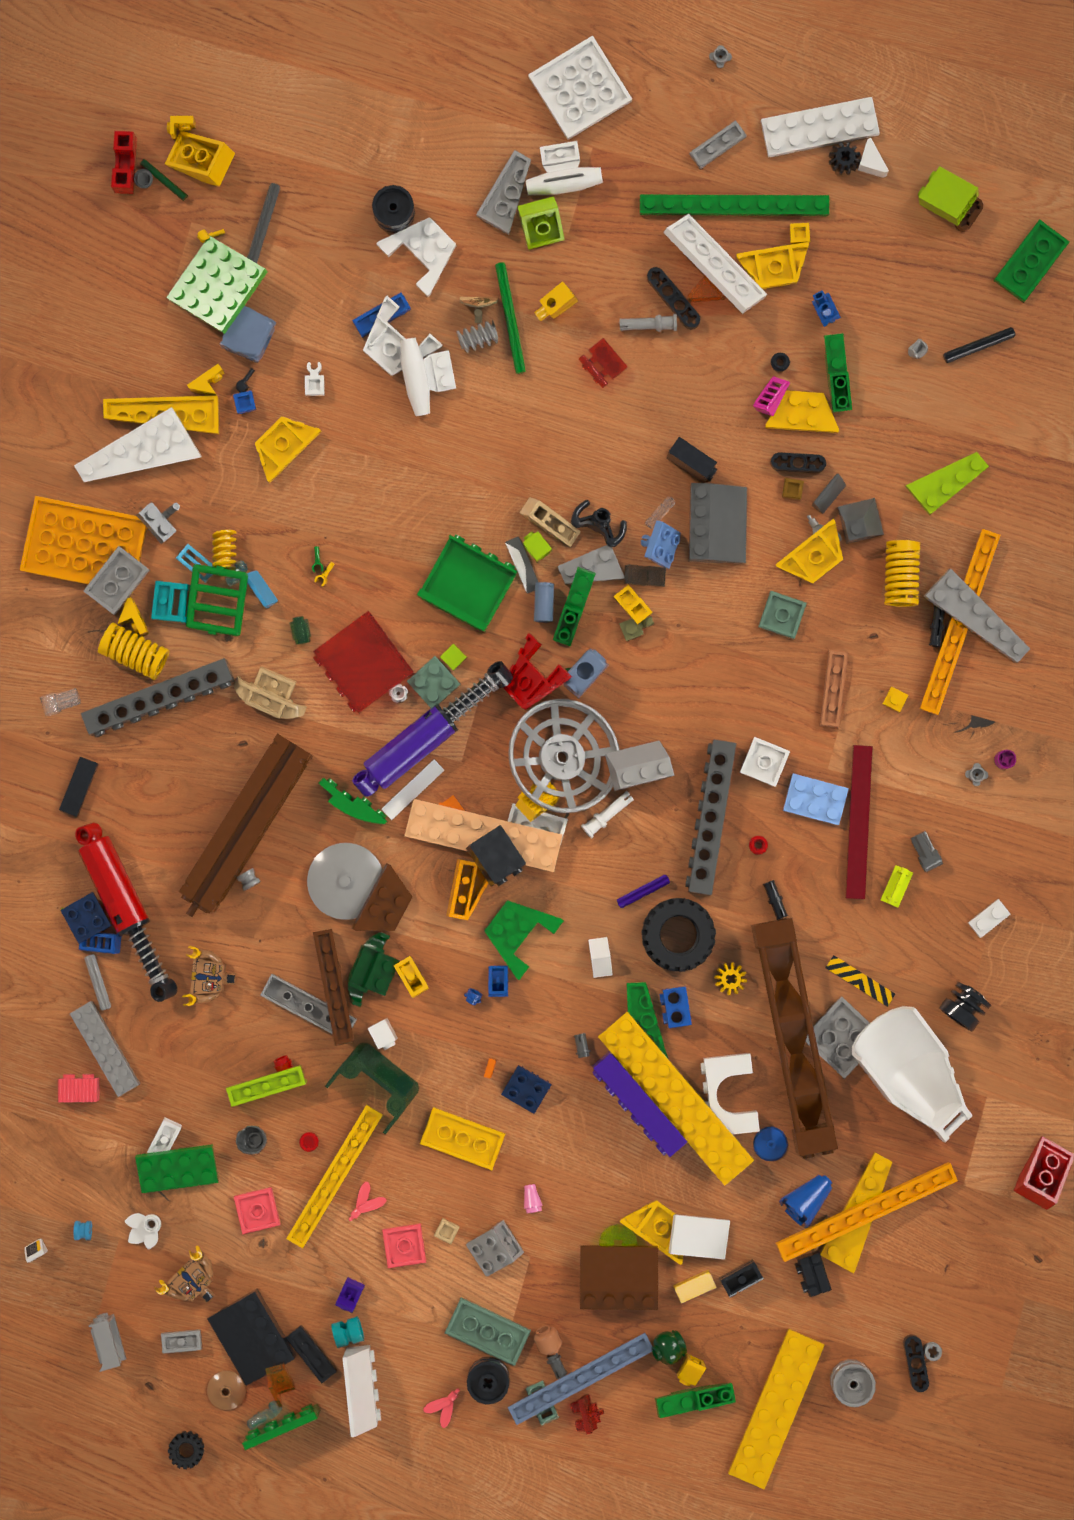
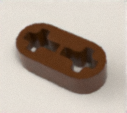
M977 198L974 203L978 205L973 213L969 211L966 213L965 216L969 217L966 221L968 225H955L958 231L965 232L970 229L983 209L981 199Z

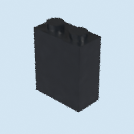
M678 437L666 458L702 483H705L707 480L711 481L718 470L715 460L681 437Z
M501 825L466 848L491 887L496 884L499 887L508 881L506 877L513 874L515 877L524 871L522 867L526 862Z

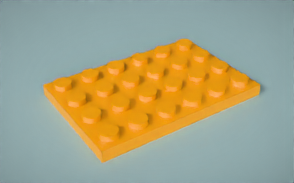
M35 496L20 571L88 585L118 546L140 562L147 527L134 515Z

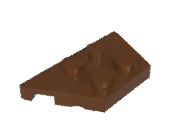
M386 863L352 927L353 930L395 931L412 899V895L390 864Z

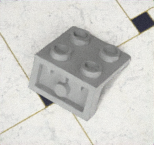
M504 1220L498 1222L489 1231L466 1244L485 1276H489L513 1263L524 1253Z

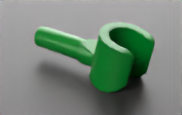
M315 546V563L312 566V571L315 573V565L319 564L321 572H323L324 565L320 562L319 546Z

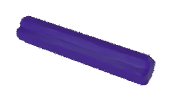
M663 875L618 898L617 903L620 908H624L668 885L670 880L667 875Z

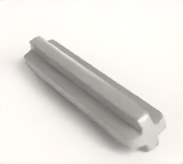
M94 954L88 955L84 960L100 1009H109L111 1004Z

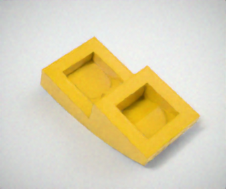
M629 584L614 596V599L637 625L653 613Z

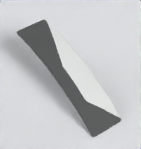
M516 537L506 541L505 544L526 593L535 591V583L538 582V579L520 538Z

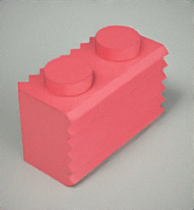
M63 1074V1078L58 1079V1102L99 1101V1077H94V1074H82V1078H75V1074Z

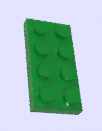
M213 1144L138 1154L135 1157L141 1193L219 1182Z
M312 1403L305 1405L301 1408L302 1411L296 1414L292 1411L285 1414L284 1418L280 1421L274 1419L267 1422L264 1428L259 1429L256 1427L249 1430L242 1442L244 1449L248 1450L316 1420L320 1414L318 1404L312 1406Z

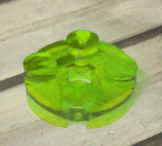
M623 1224L608 1226L603 1230L599 1238L600 1246H613L615 1239L618 1241L622 1240V1246H637V1238L634 1232Z

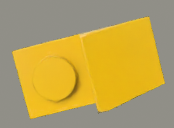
M217 364L187 386L191 392L217 396L210 383H217L223 378L222 375L225 373L220 365Z
M129 597L126 600L118 624L122 626L133 620L134 622L131 625L135 633L145 636L149 634V631L134 599Z
M411 956L394 965L412 998L429 989L424 976L420 973Z

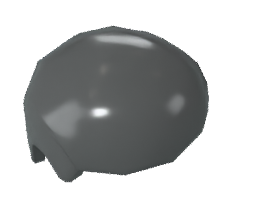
M251 1125L246 1126L237 1133L235 1142L237 1148L244 1154L255 1155L266 1147L267 1136L265 1131L259 1126Z

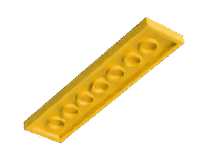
M788 1328L730 1466L729 1475L765 1489L825 1346L823 1343Z

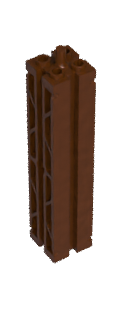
M277 733L273 743L270 744L185 880V884L180 888L179 893L183 894L181 898L189 903L192 902L186 914L193 917L198 908L205 913L217 912L220 903L227 896L237 877L303 774L307 764L313 758L312 754Z

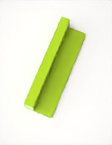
M299 1065L227 1087L226 1091L231 1107L305 1085L307 1079H305L302 1067Z

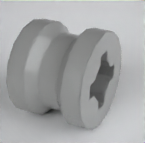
M253 868L237 877V880L243 884L242 888L244 891L261 882L254 875L255 871Z

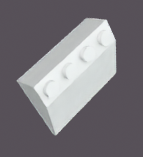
M370 1345L347 1347L343 1356L351 1437H356L377 1427L378 1421H381V1411L376 1406V1401H379V1392L374 1387V1382L377 1381L376 1369L373 1370L372 1362H375L374 1350L370 1349Z

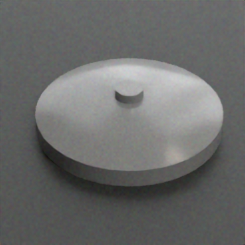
M353 843L334 844L321 851L313 860L307 876L308 892L317 908L326 915L342 920L355 919L360 914L383 869L378 859L368 849Z

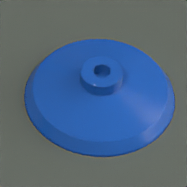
M770 1126L762 1128L757 1132L754 1137L753 1147L755 1153L761 1159L776 1161L786 1153L788 1141L782 1130Z

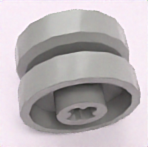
M847 1359L839 1362L833 1368L830 1375V1385L833 1393L842 1404L849 1407L865 1405L872 1399L875 1393L876 1382L873 1374L864 1363L858 1360ZM852 1381L855 1382V1385L851 1386L850 1384Z

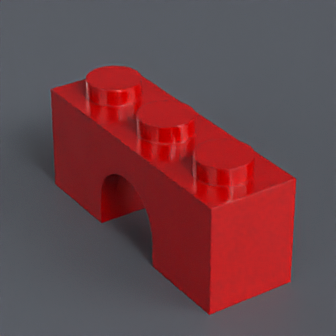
M114 131L113 150L115 152V168H112L111 188L114 193L134 194L137 137L131 131Z

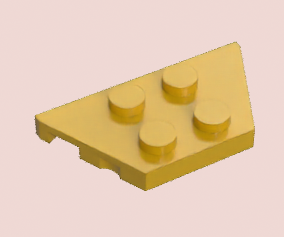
M809 242L738 253L736 258L748 275L762 289L797 284Z
M786 390L774 416H770L765 425V428L827 433L839 432L824 393Z
M281 416L255 442L267 481L271 483L322 431L319 428H314Z
M835 520L829 521L775 565L810 583L817 581L843 560Z
M654 1200L620 1219V1223L651 1245L658 1246V1250L680 1265L683 1263V1255L668 1253L673 1215L676 1213L665 1205Z

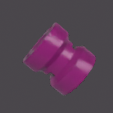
M1011 750L999 751L994 757V763L999 769L1011 768L1016 763V755Z

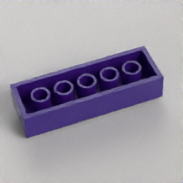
M610 1051L592 1066L594 1069L593 1075L599 1082L604 1080L607 1084L605 1086L606 1090L612 1097L616 1095L619 1098L618 1104L625 1112L629 1109L632 1113L630 1117L637 1126L642 1124L645 1128L643 1132L650 1141L655 1139L658 1143L656 1147L663 1156L667 1154L671 1157L687 1143V1140Z

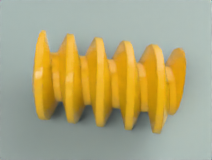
M220 530L212 534V538L215 539L212 541L214 546L212 549V553H214L212 556L214 561L212 567L222 566L225 569L236 570L235 567H231L232 564H236V560L231 559V557L236 556V553L231 552V550L236 549V546L231 544L236 542V538L231 537V535L236 534L235 530Z

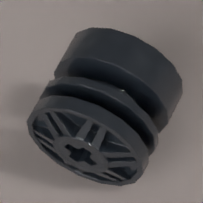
M957 982L955 986L962 992L958 993L952 989L951 993L957 999L953 1001L946 998L939 1009L955 1022L973 1032L979 1024V1020L974 1014L985 1015L986 1013L980 1006L989 1009L992 1005L981 993L971 986Z

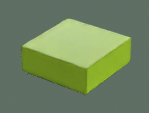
M454 644L440 656L453 671L467 658Z

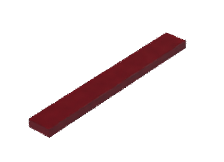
M853 745L845 898L865 899L873 746Z

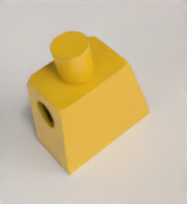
M562 281L540 299V303L543 306L534 313L540 321L549 315L554 319L577 303L578 300ZM553 302H556V305L553 308H551V304Z

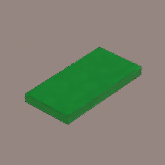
M1039 219L993 281L1024 303L1070 241Z

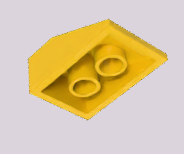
M180 131L165 165L204 183L220 187L235 152L224 142Z

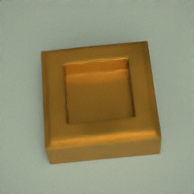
M785 478L782 497L801 500L804 481Z

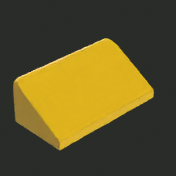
M709 1270L673 1285L681 1304L717 1288Z

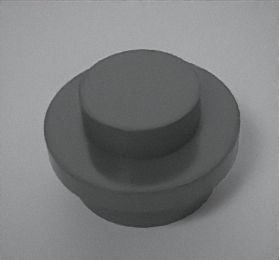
M140 169L134 174V182L139 188H148L153 182V176L150 171Z

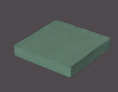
M770 591L758 627L795 639L807 603Z

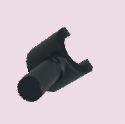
M253 368L249 370L243 379L237 382L236 389L239 393L246 392L249 389L246 382L255 372Z

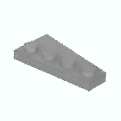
M514 150L476 214L478 218L508 235L531 163L530 158Z

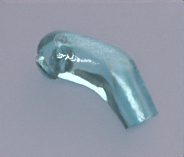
M270 1402L268 1405L269 1409L262 1410L247 1421L248 1428L253 1430L276 1417L282 1411L279 1402Z

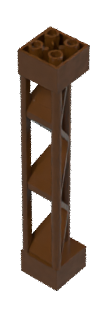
M785 918L751 925L755 948L759 949L794 1126L792 1135L795 1151L803 1159L815 1157L814 1153H822V1155L832 1154L835 1149H838L793 919ZM793 961L800 995L788 980ZM770 972L776 980L775 995ZM807 1035L815 1069L802 1053ZM785 1046L791 1054L789 1066ZM823 1108L825 1123L817 1125ZM799 1119L805 1127L801 1128Z

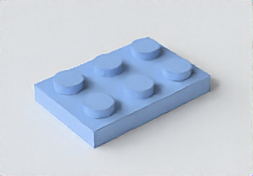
M792 774L783 811L839 826L849 788Z

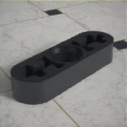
M778 452L772 456L770 465L776 471L820 473L826 467V460L822 455ZM781 457L782 461H787L788 457H791L789 461L790 467H787L788 463H782L781 466H777L778 464L774 460ZM795 458L803 460L804 464L801 468H796L793 465ZM807 458H810L809 462L812 463L819 459V463H822V465L817 469L815 465L809 464L808 469L806 468Z
M910 1334L903 1340L910 1383L915 1391L924 1392L929 1387V1379L922 1342L916 1335ZM911 1339L917 1342L914 1347L916 1353L920 1351V1354H911L909 1356V1353H913L912 1348L907 1346ZM912 1359H921V1366L916 1369L912 1368ZM913 1372L919 1373L922 1381H925V1383H922V1387L915 1384L918 1378L916 1374L912 1375Z

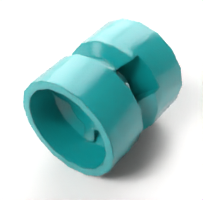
M358 1316L347 1319L346 1323L339 1321L331 1324L337 1348L348 1346L349 1342L355 1344L364 1341V1333Z

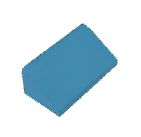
M258 571L247 573V583L265 608L268 609L278 602V599Z

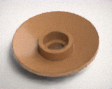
M233 1371L218 1372L208 1383V1398L219 1409H234L244 1400L246 1385L241 1376ZM224 1388L229 1390L228 1395L223 1394L222 1390Z

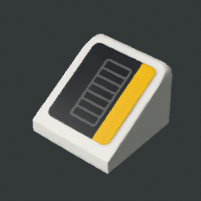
M38 1239L25 1247L26 1261L31 1262L48 1251L42 1239Z

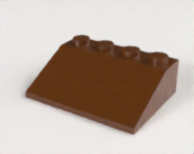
M580 1245V1309L658 1310V1246Z

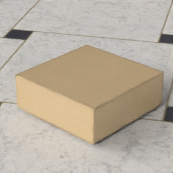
M442 1218L434 1236L452 1244L460 1226Z

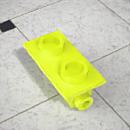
M895 865L881 901L898 908L913 872Z

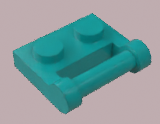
M155 581L151 619L186 623L185 612L190 585ZM175 589L180 590L177 616L172 615Z

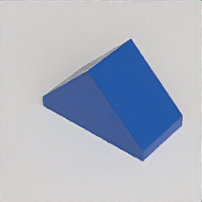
M489 966V997L508 996V966Z

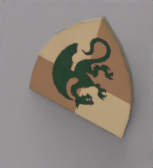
M460 297V302L464 305L475 307V323H482V307L497 303L498 297Z

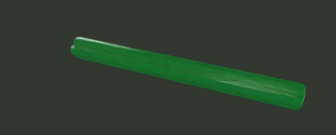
M500 262L495 267L516 374H522L526 369L506 264Z

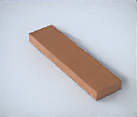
M828 651L819 726L839 728L848 652Z

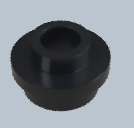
M776 353L771 358V366L775 371L783 372L789 367L790 360L785 353ZM777 360H782L783 365L779 366Z

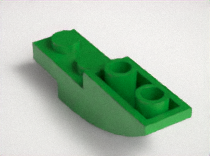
M844 334L824 335V356L833 412L852 410Z
M580 567L577 568L553 641L571 647L596 575L595 572Z
M322 778L318 783L333 795L328 802L342 812L365 822L387 824L388 821L385 819L387 815L380 809H377V811L370 807L372 803L364 796L362 799L357 796L352 802V796L345 790L340 792L336 788L338 784L331 778H328V780Z
M722 1383L671 1392L669 1395L655 1398L658 1418H665L690 1411H702L736 1403L733 1384Z

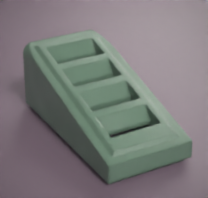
M542 1380L525 1388L528 1396L532 1392L544 1388L545 1384ZM554 1405L536 1414L541 1426L559 1418ZM552 1410L553 1414L542 1418L543 1414Z

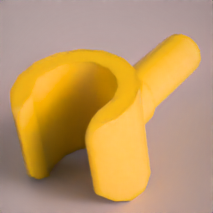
M203 229L197 233V237L204 244L210 236L214 238L225 234V231L222 229L208 234Z
M330 562L322 575L315 577V583L322 577L324 582L321 586L327 584V576L335 565L333 562Z

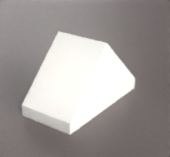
M869 138L865 144L858 170L884 178L889 170L873 140Z
M608 938L588 940L593 978L613 975Z

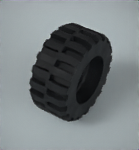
M672 898L660 902L650 910L643 922L641 932L642 943L647 955L657 965L670 971L684 972L703 964L707 957L710 956L713 946H715L716 929L708 911L700 904L685 898ZM672 917H685L696 928V941L686 952H671L665 948L661 941V928Z

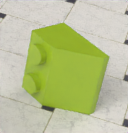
M554 196L517 206L528 250L565 240L559 209Z

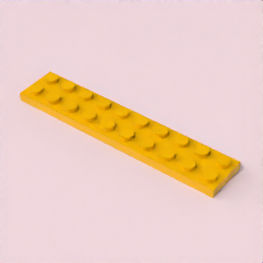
M628 1011L598 1036L724 1186L754 1161L752 1156Z

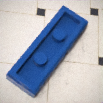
M402 292L390 298L400 308L387 321L388 323L411 310ZM382 303L352 320L362 338L370 334Z

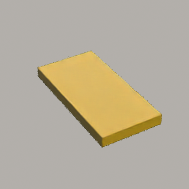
M433 1107L420 1144L493 1170L506 1133Z

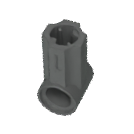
M926 831L910 838L924 872L943 865L941 856L934 849Z

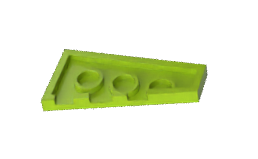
M975 452L905 487L930 516L989 466Z

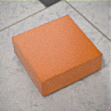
M489 1057L484 1074L485 1078L490 1079L492 1077L496 1059Z

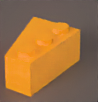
M457 859L446 916L468 920L482 893L489 883L475 862Z

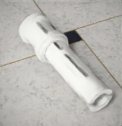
M627 791L600 814L595 813L590 821L586 824H581L582 829L591 839L594 837L593 834L600 828L606 827L607 821L634 801L632 796L626 801L624 800L630 795Z

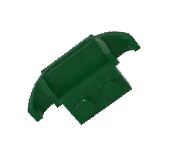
M377 933L360 947L347 978L348 995L353 1005L361 1007L362 996L368 990L383 996L387 993L396 971L394 965L400 962L396 958L383 954L384 950L382 948L390 938L387 934Z

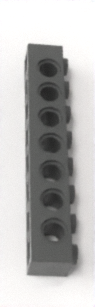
M223 658L82 712L81 716L88 734L99 737L106 734L105 731L111 728L113 731L123 728V724L129 721L131 724L142 720V716L148 715L151 717L160 713L159 710L163 708L170 710L177 707L179 702H191L196 699L195 696L202 694L206 696L212 694L213 689L218 687L220 689L228 688L231 686V682L235 680L227 660ZM215 673L217 675L216 682L209 683L208 676ZM193 680H198L199 687L196 690L190 689V683ZM175 687L181 688V694L178 697H173L172 690ZM157 694L163 695V701L160 704L154 702V697ZM139 701L145 702V708L142 711H138L136 708V704ZM125 707L127 715L120 718L118 712L121 708ZM107 714L109 722L103 725L100 719L103 715Z
M714 739L712 743L708 744L707 754L710 755L709 762H705L704 773L707 774L706 781H702L701 792L704 795L703 800H699L698 811L701 814L700 819H696L694 830L698 832L697 838L692 840L691 849H694V856L690 857L688 868H691V875L686 877L685 887H688V892L712 895L736 750V743ZM721 755L724 757L725 762L722 766L714 762L715 756ZM713 774L721 776L722 781L720 784L712 783L711 777ZM710 793L718 795L717 803L709 802L708 796ZM707 812L715 814L714 822L706 821L705 814ZM706 830L712 833V839L709 842L702 839V833ZM702 849L709 852V858L706 861L699 858V852ZM699 868L706 871V877L702 880L696 877V871Z

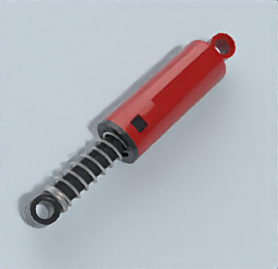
M93 822L78 827L75 837L79 844L84 845L78 850V853L118 936L129 934L130 938L128 941L133 942L132 948L137 950L135 955L140 956L138 962L143 963L142 969L147 971L145 976L150 977L148 983L151 986L150 993L152 998L157 1002H162L175 996L177 985L174 980L168 978V974H164L166 970H162V962L159 963L157 960L159 956L154 954L156 949H152V942H149L147 939L149 935L144 933L146 928H142V926L148 924L150 920L109 836L102 837V829L97 823Z

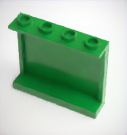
M455 534L453 537L449 535L444 549L422 589L420 588L417 593V597L485 633L515 579L517 571L514 570V565L508 562L503 564L498 561L499 557L492 553L487 555L481 552V547L473 543L471 546L466 544L465 539Z

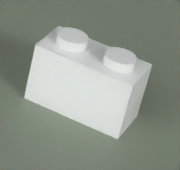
M388 1018L368 1028L378 1049L383 1047L386 1050L396 1044L394 1041L398 1037Z

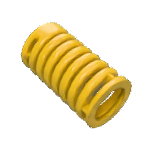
M911 540L887 541L886 548L888 549H886V554L888 556L885 558L887 562L885 565L887 570L885 572L887 577L885 578V584L887 585L885 586L884 605L895 607L918 606V590L897 588L919 587L918 582L899 581H918L919 575L914 574L920 572V569L917 568L920 562L918 560L897 559H919L920 542Z
M114 622L105 631L98 647L99 654L116 660V662L122 663L126 667L129 666L130 669L143 673L144 676L150 677L152 680H156L160 675L170 652L169 649L160 646L158 649L157 643L152 644L151 640L145 641L144 637H139L136 633L132 635L130 630L125 632L124 627H120Z

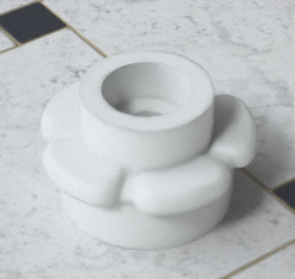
M395 684L389 690V696L392 697V701L398 703L399 701L404 702L407 699L408 690L405 686Z

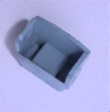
M244 306L223 335V340L219 345L233 354L258 363L262 359L275 331L276 322Z
M590 648L568 671L572 677L563 685L579 699L607 669L609 664L602 655Z

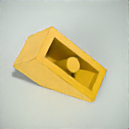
M685 1354L677 1372V1377L680 1379L679 1382L686 1386H690V1384L696 1386L706 1370L704 1361L690 1354Z

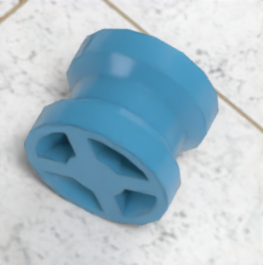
M75 1221L74 1240H80L81 1238L88 1241L91 1240L92 1221H86L85 1223Z

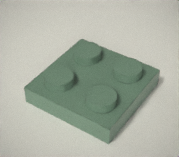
M436 656L407 680L408 684L430 708L436 704L439 705L461 685Z

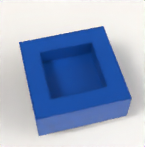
M252 390L233 394L237 414L256 410Z

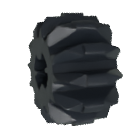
M842 142L839 143L838 147L833 146V152H830L828 156L831 158L829 165H834L832 170L836 171L839 169L840 175H842L844 170L847 175L851 173V170L856 171V165H859L861 162L858 159L861 155L860 152H855L856 146L850 148V142H847L846 146ZM842 156H843V158H844V156L848 157L847 161H846V159H845V161H843V160L841 159Z

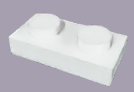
M997 899L970 920L968 924L977 936L981 938L1007 918L1010 913L1001 901Z
M164 1117L147 1153L170 1150L182 1125Z

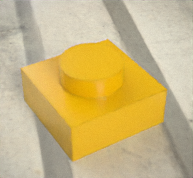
M793 223L789 225L790 244L810 243L809 223Z
M891 686L882 704L900 712L908 695Z

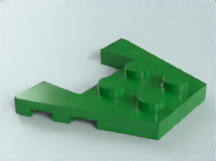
M507 900L484 931L515 977L520 980L530 966L514 955L516 950L537 923H540L551 933L555 934L564 920Z

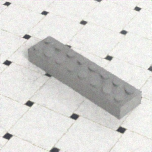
M271 974L260 994L262 997L332 1034L325 1001L275 974ZM349 1015L351 1027L353 1028L357 1018Z
M93 1001L70 1013L116 1095L119 1097L140 1085L141 1083Z

